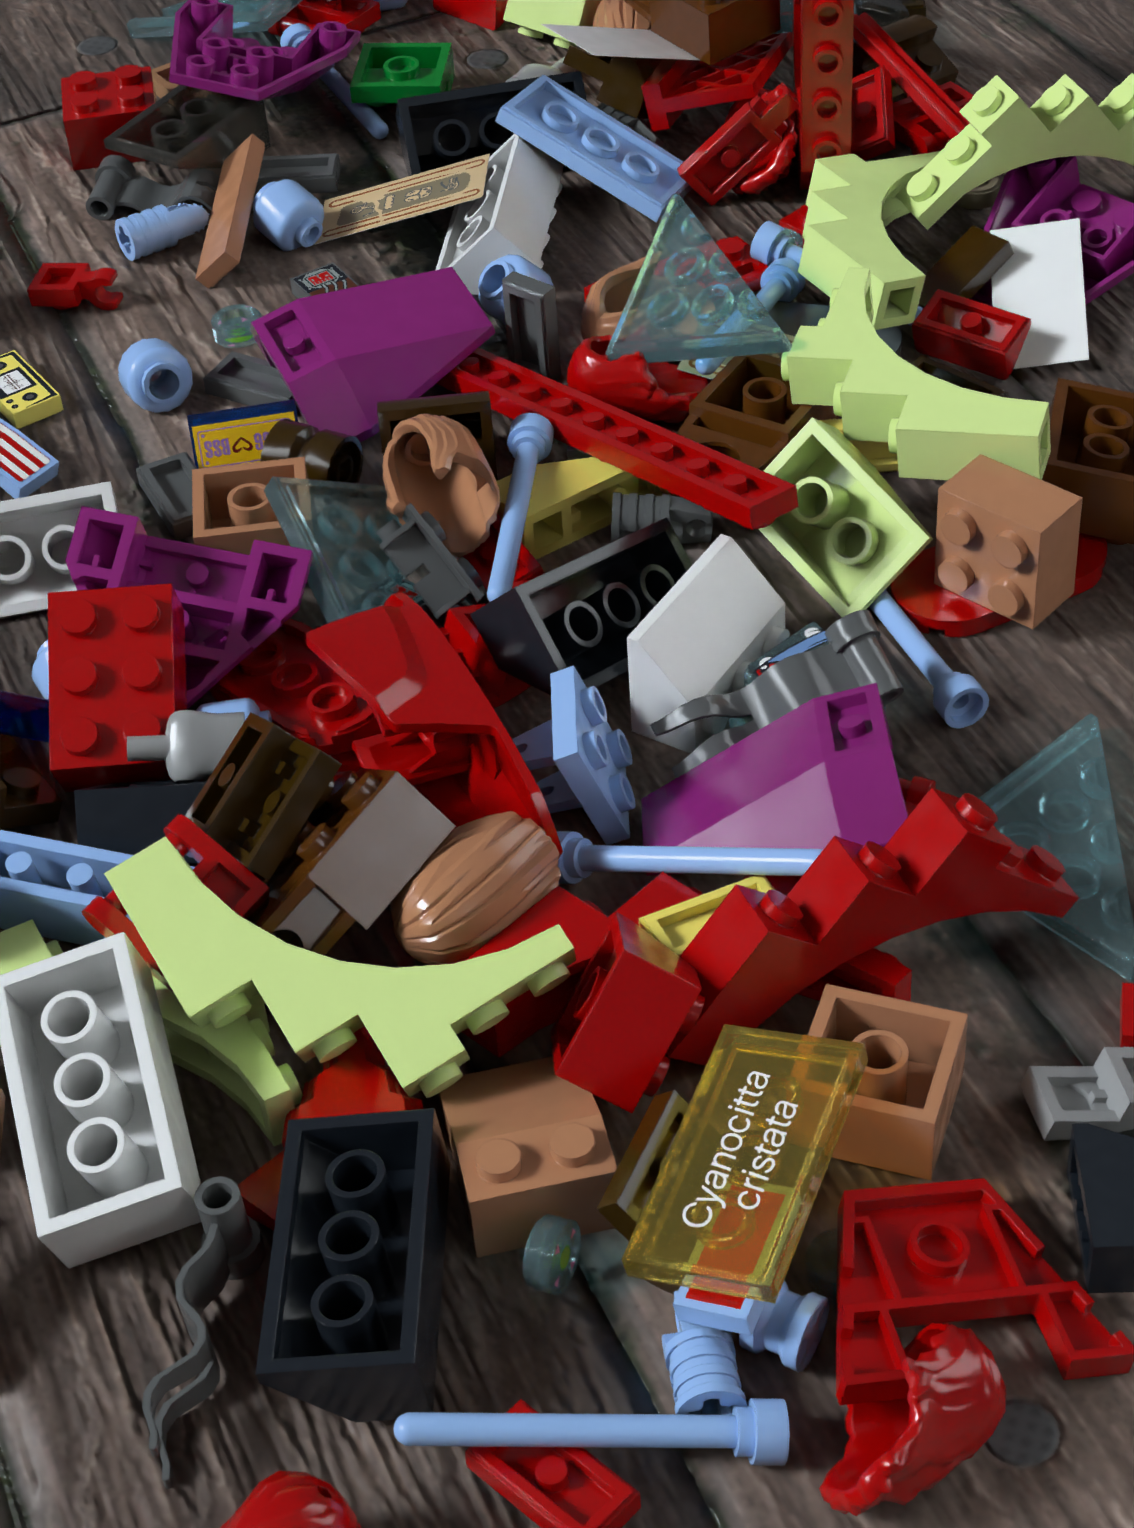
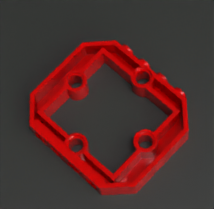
M793 0V90L800 103V107L795 111L797 116L798 139L796 147L800 190H809L815 159L851 154L854 0Z

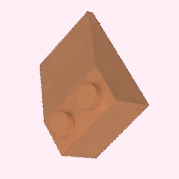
M553 1057L466 1074L453 1085L438 1093L477 1258L571 1238L572 1228L576 1231L573 1237L615 1228L597 1210L617 1170L602 1114L592 1093L555 1075Z

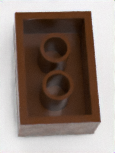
M1058 378L1049 412L1051 452L1042 480L1083 497L1079 533L1105 538L1106 542L1111 544H1134V393Z

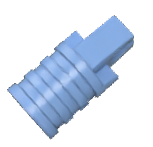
M675 1291V1292H674V1299H675V1297H676L678 1291ZM675 1313L677 1333L663 1334L661 1338L666 1367L670 1372L675 1414L732 1415L734 1407H748L745 1394L741 1390L742 1385L739 1373L737 1372L736 1351L731 1332L678 1321Z

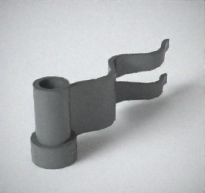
M109 155L101 161L95 174L96 184L86 201V210L95 219L108 220L113 215L116 206H127L143 211L148 208L152 209L160 204L169 207L191 199L201 202L212 211L215 195L204 186H208L216 191L220 177L213 171L200 168L190 172L181 184L166 186L145 176L136 175L135 167L126 158L119 155ZM273 181L263 182L257 185L254 197L263 186Z
M859 610L852 612L830 625L825 632L829 642L828 645L786 657L770 666L753 682L740 690L728 694L705 695L693 699L662 719L652 723L650 726L657 737L703 718H743L749 716L753 718L752 721L742 726L723 730L700 744L684 760L672 767L675 777L678 778L813 698L873 683L878 685L883 705H887L901 696L904 688L878 642L881 633L870 611Z
M228 1177L210 1178L197 1188L194 1202L204 1228L201 1242L202 1247L182 1267L175 1281L176 1300L194 1346L188 1355L154 1376L143 1393L142 1409L150 1431L149 1449L153 1457H158L160 1454L162 1460V1481L167 1489L173 1486L174 1476L166 1451L167 1433L176 1418L211 1396L220 1381V1366L201 1315L204 1309L224 1289L227 1280H238L251 1275L261 1266L265 1258L266 1250L260 1229L256 1221L247 1215L237 1183ZM199 1374L197 1379L163 1403L155 1418L156 1406L166 1392Z

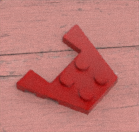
M985 1178L844 1190L837 1216L836 1397L840 1406L907 1398L909 1386L901 1368L902 1360L907 1356L895 1328L1032 1314L1035 1316L1063 1380L1129 1373L1134 1362V1345L1121 1330L1112 1335L1091 1312L1095 1301L1077 1281L1064 1282L1042 1257L1046 1246Z

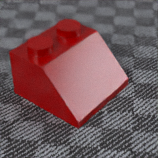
M616 912L551 1030L555 1075L633 1113L643 1094L652 1097L661 1086L670 1065V1058L666 1057L665 1054L676 1034L680 1033L686 1036L692 1030L701 1014L705 997L699 994L702 987L696 969L629 918Z

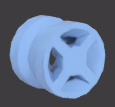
M776 1277L752 1336L739 1334V1345L741 1348L755 1354L768 1350L779 1355L785 1367L796 1372L803 1371L811 1361L822 1338L829 1313L828 1298L815 1292L804 1296L789 1291L785 1280Z

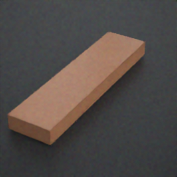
M251 134L223 161L195 277L198 282L208 289L214 287L240 262L265 151V143L254 134Z

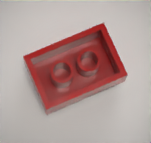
M172 583L48 593L49 755L51 773L65 792H74V790L108 783L172 780L168 774L165 760L128 761L127 736L165 735L170 715L175 711L187 710L184 609Z

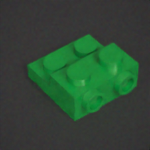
M364 43L350 84L352 103H366L369 106L380 107L389 103H397V99L451 91L455 77L452 43Z

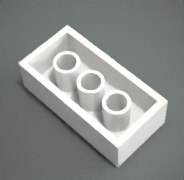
M121 932L0 975V1046L38 1239L70 1269L201 1222L194 1202L195 1192L201 1185L151 969L127 935Z

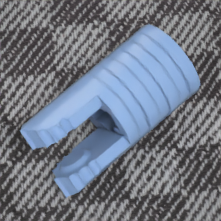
M178 203V205L169 207L160 204L152 209L148 208L140 213H134L128 217L117 219L115 221V233L124 255L130 261H134L141 256L145 257L153 252L177 245L179 239L193 235L195 232H200L201 229L204 230V227L208 225L210 214L207 213L202 205L195 203L193 205Z

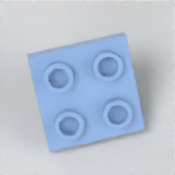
M574 665L551 673L552 719L512 740L529 770L554 765L560 770L537 783L550 813L583 807L606 845L630 838L628 811L635 808V797L630 782L626 777L625 768L632 765V754L628 741L620 729L612 731L607 722L606 708L598 689L595 686L587 688Z

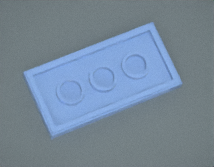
M546 75L540 76L501 106L495 122L655 222H658L693 189L679 176L677 170L684 161Z

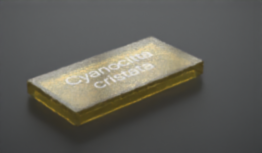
M724 1024L621 1259L627 1276L776 1303L867 1066L868 1057L865 1044Z

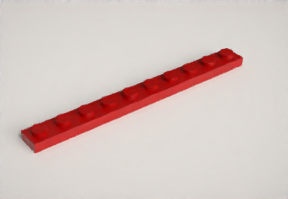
M479 347L436 383L458 394L489 391L491 409L508 418L515 419L524 413L540 414L551 422L554 428L555 439L592 455L602 462H607L637 478L661 487L671 494H676L702 506L708 511L730 519L742 527L751 530L767 527L774 523L777 517L799 507L796 485Z

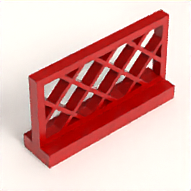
M793 25L781 27L780 31L711 66L699 60L663 59L641 86L652 132L670 129L685 109L756 97L760 88L765 85L792 47Z

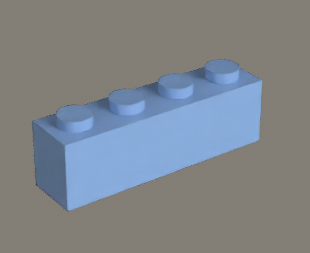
M0 830V928L7 930L33 919L42 937L80 945H87L106 938L91 926L83 916L82 911L96 896L105 898L113 890L104 873L134 855Z

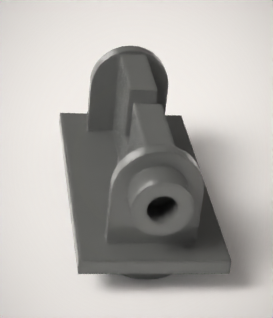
M410 503L406 506L402 517L405 522L403 526H400L393 519L376 533L383 541L379 547L386 553L405 578L422 565L429 574L413 585V589L437 620L443 617L446 621L449 608L463 607L461 603L464 600H467L470 605H479L484 597L478 589L483 585L481 577L464 557L456 561L442 543L447 539L444 530L428 511L419 514Z

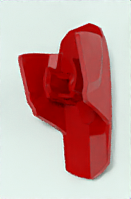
M403 592L395 593L386 600L384 606H378L341 618L307 632V647L353 687V693L356 697H361L367 702L381 730L380 734L352 741L353 750L329 755L342 763L338 771L352 770L357 772L360 768L398 771L455 825L454 828L485 816L508 811L516 812L522 818H531L538 826L545 830L546 835L550 836L552 842L556 845L560 858L563 850L547 804L519 750L462 659L430 616L412 598Z

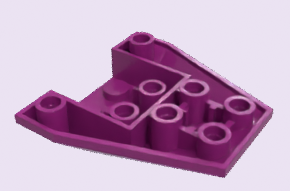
M187 0L175 13L169 82L255 101L301 91L345 59L360 41L361 31L347 29L340 22L326 21L318 23L297 48L289 46H264L252 38H233V5L220 3L218 0Z
M1076 156L1038 161L1006 172L984 227L985 231L989 232L990 230L1079 218L1085 305L1134 273V203L1080 183ZM991 278L971 300L993 306Z
M453 267L299 298L252 321L250 326L253 338L270 366L275 365L294 397L305 424L312 425L318 428L319 431L328 429L358 438L359 442L374 436L380 431L377 402L419 398L496 333L493 324Z
M877 683L813 698L641 799L643 846L808 848L823 850L830 840L837 836L864 845L867 841H873L884 847L908 818V813L892 752L893 744ZM646 873V874H647V876H653V875H660L661 873ZM666 873V874H667V875H670V874H682V873Z

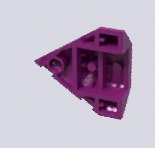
M81 506L65 561L77 590L172 583L184 609L188 709L299 610L314 555L312 550L255 539L250 555L148 536L139 517Z

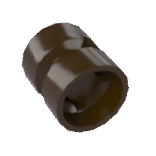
M289 419L278 421L271 428L265 439L261 452V461L305 456L311 499L336 506L345 504L354 494L363 468V450L358 438L328 429L319 431L318 428L312 425Z

